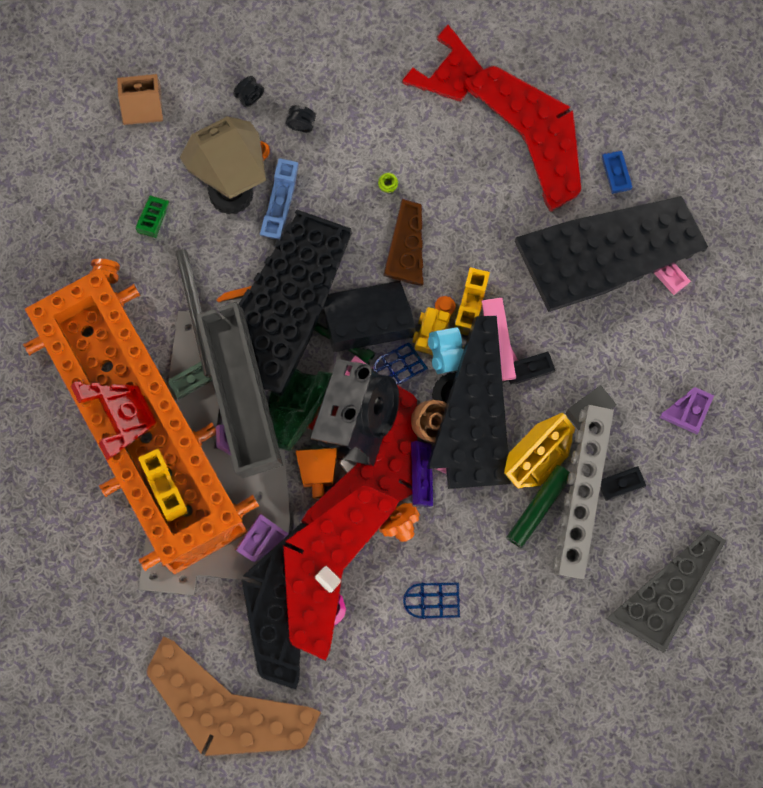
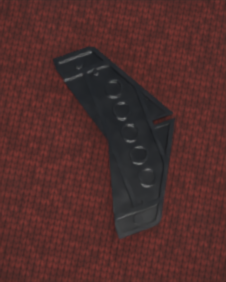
M303 522L243 575V577L261 582V586L241 580L257 673L264 680L296 690L300 679V649L293 646L289 639L283 545L301 554L304 550L285 542L307 526Z

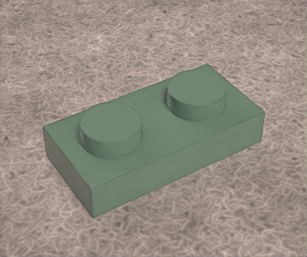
M199 362L167 381L179 400L213 380L212 377L206 378L202 363Z

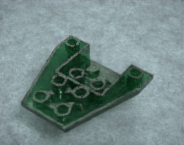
M296 369L283 396L273 392L270 393L268 408L279 449L291 451L319 414L332 373L318 371L317 375H312Z

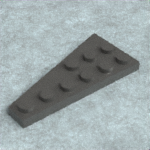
M707 529L606 619L664 653L726 540Z

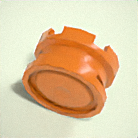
M94 259L91 261L93 268L90 273L101 268L110 284L118 282L119 276L117 271L120 269L119 263L108 259Z

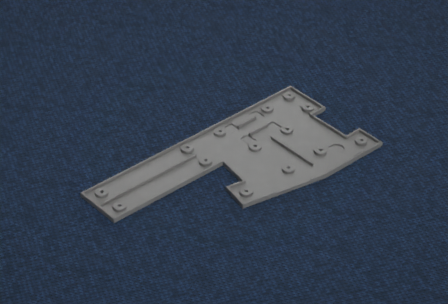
M178 311L169 379L201 362L190 312ZM213 381L179 400L168 383V388L192 431L195 430L196 432L211 422L216 428L220 408ZM273 425L283 466L247 478H241L235 473L232 457L219 448L214 449L216 435L202 443L203 452L232 503L238 504L252 494L255 497L259 507L242 515L243 524L247 531L257 516L261 514L289 533L290 510L283 425ZM168 469L170 475L172 476V470ZM186 506L187 514L183 515L184 517L192 514L193 509L191 506ZM147 535L143 557L155 551ZM243 535L175 575L166 566H163L162 562L147 569V571L141 568L138 590L195 596L197 576L244 580L261 586V582L243 577L261 559L252 562L235 551L245 536Z

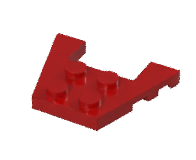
M447 25L437 37V41L451 49V53L430 78L412 67L403 78L402 83L461 102L468 93L463 85L464 80L484 69L453 29Z
M74 382L71 385L78 403L94 399L100 400L117 434L101 439L98 443L106 460L113 458L157 423L138 386L117 384L101 386L100 383L85 385L82 382Z

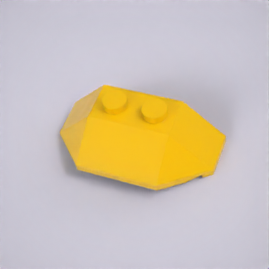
M560 413L536 424L508 453L504 474L516 488L541 486L556 465L560 466L569 456L575 427L566 415Z

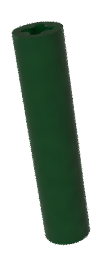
M556 465L506 536L507 540L517 547L523 548L567 485L570 473L568 470Z

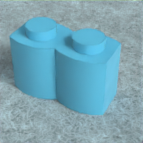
M458 327L429 333L428 346L433 352L432 366L436 373L442 374L457 371L463 354L462 338Z

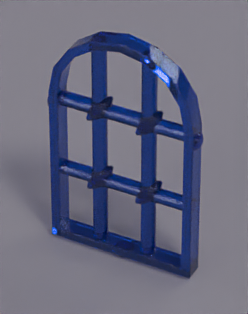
M410 342L381 355L373 366L376 372L388 368L391 372L389 376L396 379L397 385L428 369ZM408 346L411 352L401 356L398 351ZM396 353L397 359L388 363L385 357ZM414 354L418 361L408 365L405 358ZM382 359L384 366L376 369L377 363ZM402 361L404 368L394 372L391 368L392 365ZM420 363L423 369L413 373L412 367ZM408 370L411 375L400 380L398 374Z
M423 582L412 585L404 594V608L413 617L422 619L460 618L459 583ZM439 585V592L424 593V586ZM442 585H457V592L442 593ZM420 586L421 592L408 593L412 588ZM439 596V603L437 605H424V598ZM444 596H457V604L443 605ZM406 597H421V604L406 605ZM426 608H439L440 615L425 616V610H427ZM457 608L458 615H443V609ZM409 609H421V616L414 615Z

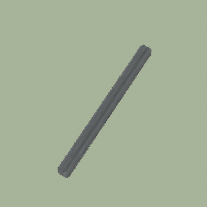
M186 249L176 251V257L203 372L206 378H210L212 376L197 319V314L202 313L188 252Z

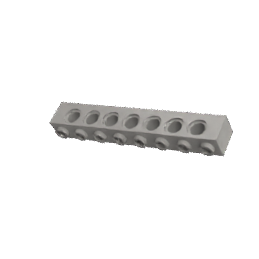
M587 405L584 407V410L581 409L579 422H581L580 430H577L575 436V443L578 444L577 450L573 452L571 459L574 467L573 472H570L568 476L570 489L564 498L566 512L562 515L560 527H563L556 543V548H559L558 557H555L553 561L554 575L584 580L614 412L612 409ZM590 423L596 425V434H592L589 431ZM587 444H590L594 449L592 455H588L585 451ZM583 465L588 466L590 469L588 477L582 474L581 469ZM580 486L586 489V496L584 498L578 494ZM576 507L582 509L583 515L580 519L574 515ZM573 528L579 532L577 540H573L570 536V531ZM570 549L575 552V559L572 562L566 557L567 551Z

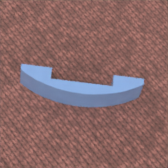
M278 159L274 175L275 181L260 236L280 240L293 196L298 162Z

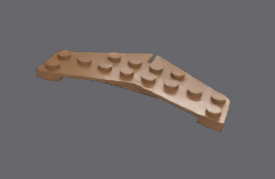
M164 636L147 669L148 677L200 754H202L210 735L214 736L205 756L302 749L307 744L321 714L320 711L312 707L231 694L181 647Z

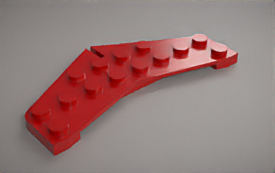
M490 66L464 80L463 85L467 91L475 98H480L515 128L527 144L543 191L542 196L545 205L550 212L575 199L581 192V180L574 114L571 111L557 118L570 110L571 107L497 66Z
M398 386L399 406L397 416L392 428L382 439L374 466L357 463L306 512L301 522L309 525L361 486L372 487L399 500V502L412 495V489L398 482L400 480L412 487L411 442L417 441V435L411 425V415L417 407V399L412 393Z
M361 486L285 541L304 550L301 554L283 545L289 639L293 646L326 661L331 650L341 581L333 592L329 593L315 579V576L327 566L342 580L343 570L395 511L399 500L372 487Z

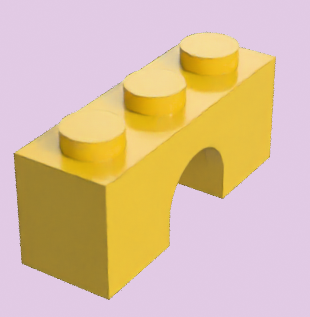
M471 267L469 269L455 323V328L458 327L460 334L468 336L474 317L480 315L481 302L484 299L490 275L488 271Z
M159 449L138 457L167 523L187 514L186 506L171 478Z

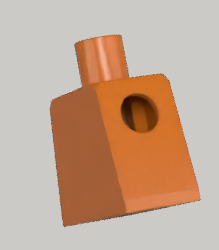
M336 448L297 450L296 456L303 487H312V498L320 499L325 494V486H333L337 450Z

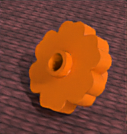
M403 503L399 507L396 506L395 511L383 523L379 531L384 536H395L400 542L412 539L415 535L413 523H416L420 516L417 508L412 503Z

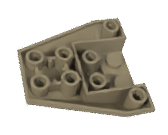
M227 116L193 133L180 156L182 163L189 173L229 199L266 181L260 136L249 121Z

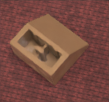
M157 74L117 78L123 125L163 121L161 85Z

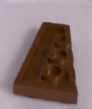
M402 199L383 276L423 286L422 204Z

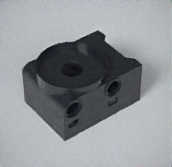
M337 359L310 439L340 445L337 459L374 466L382 439L392 428L398 412L399 390L394 378L378 374L368 364ZM346 370L350 372L349 376L345 375ZM334 406L339 407L336 416L331 415Z

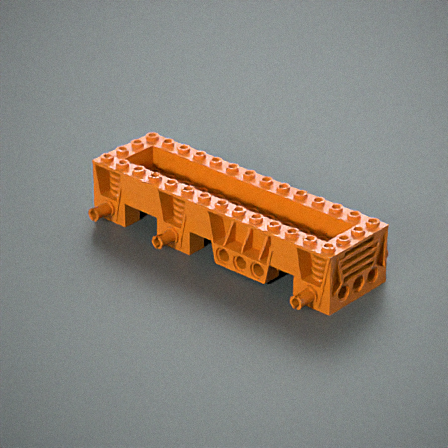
M101 268L25 308L39 336L24 343L23 346L26 348L29 356L44 347L46 348L97 444L101 439L117 434L100 400L94 399L78 403L71 385L74 382H82L85 385L100 383L101 386L117 384L139 387L157 422L154 427L146 432L152 434V439L149 443H142V436H140L113 458L106 460L115 477L100 484L99 487L102 489L105 497L122 488L155 551L138 559L144 571L162 562L163 566H166L175 575L245 535L247 529L243 524L242 515L259 507L253 494L238 504L232 503L201 447L203 442L216 435V428L211 422L196 432L195 430L192 431L123 308L125 303L140 296L138 290L133 284L119 293L117 291L114 292ZM86 328H93L94 331L91 336H83V331ZM105 363H112L113 368L110 371H102V366ZM159 449L167 468L172 470L171 478L185 506H191L193 509L190 516H181L167 523L138 457Z

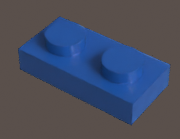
M617 151L603 154L602 161L611 193L615 194L631 190L632 183L623 152Z

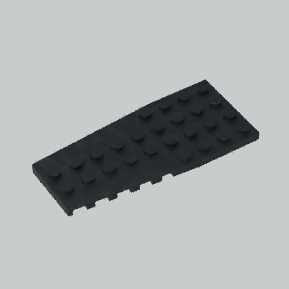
M682 196L570 220L518 236L515 239V244L548 312L606 294L625 286L632 280H639L644 275L658 272L665 266H672L677 261L691 258L698 252H705L708 248Z
M300 210L295 211L296 216L291 224H287L283 237L276 242L275 250L270 257L266 258L262 271L257 273L253 279L254 284L251 289H247L239 302L240 307L244 311L263 388L283 396L311 339L352 235L351 228Z

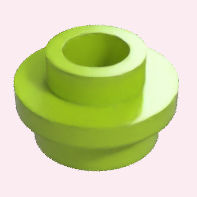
M385 173L380 176L378 186L383 192L391 193L397 189L398 179L392 173ZM386 181L392 182L390 186H386L384 183Z

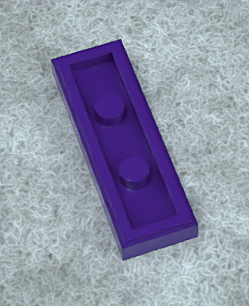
M420 441L411 442L413 505L431 507L433 506L432 469H427V464L432 452V444Z

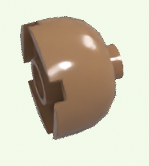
M428 400L421 402L414 409L411 415L412 429L422 440L435 442L446 408L445 402Z

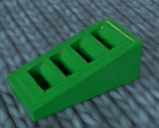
M149 196L135 228L137 233L157 238L169 205L168 200ZM152 203L162 204V207L152 206ZM150 209L158 211L159 214L151 213L149 211ZM147 216L156 218V220L147 219ZM145 223L152 224L153 227L146 226Z

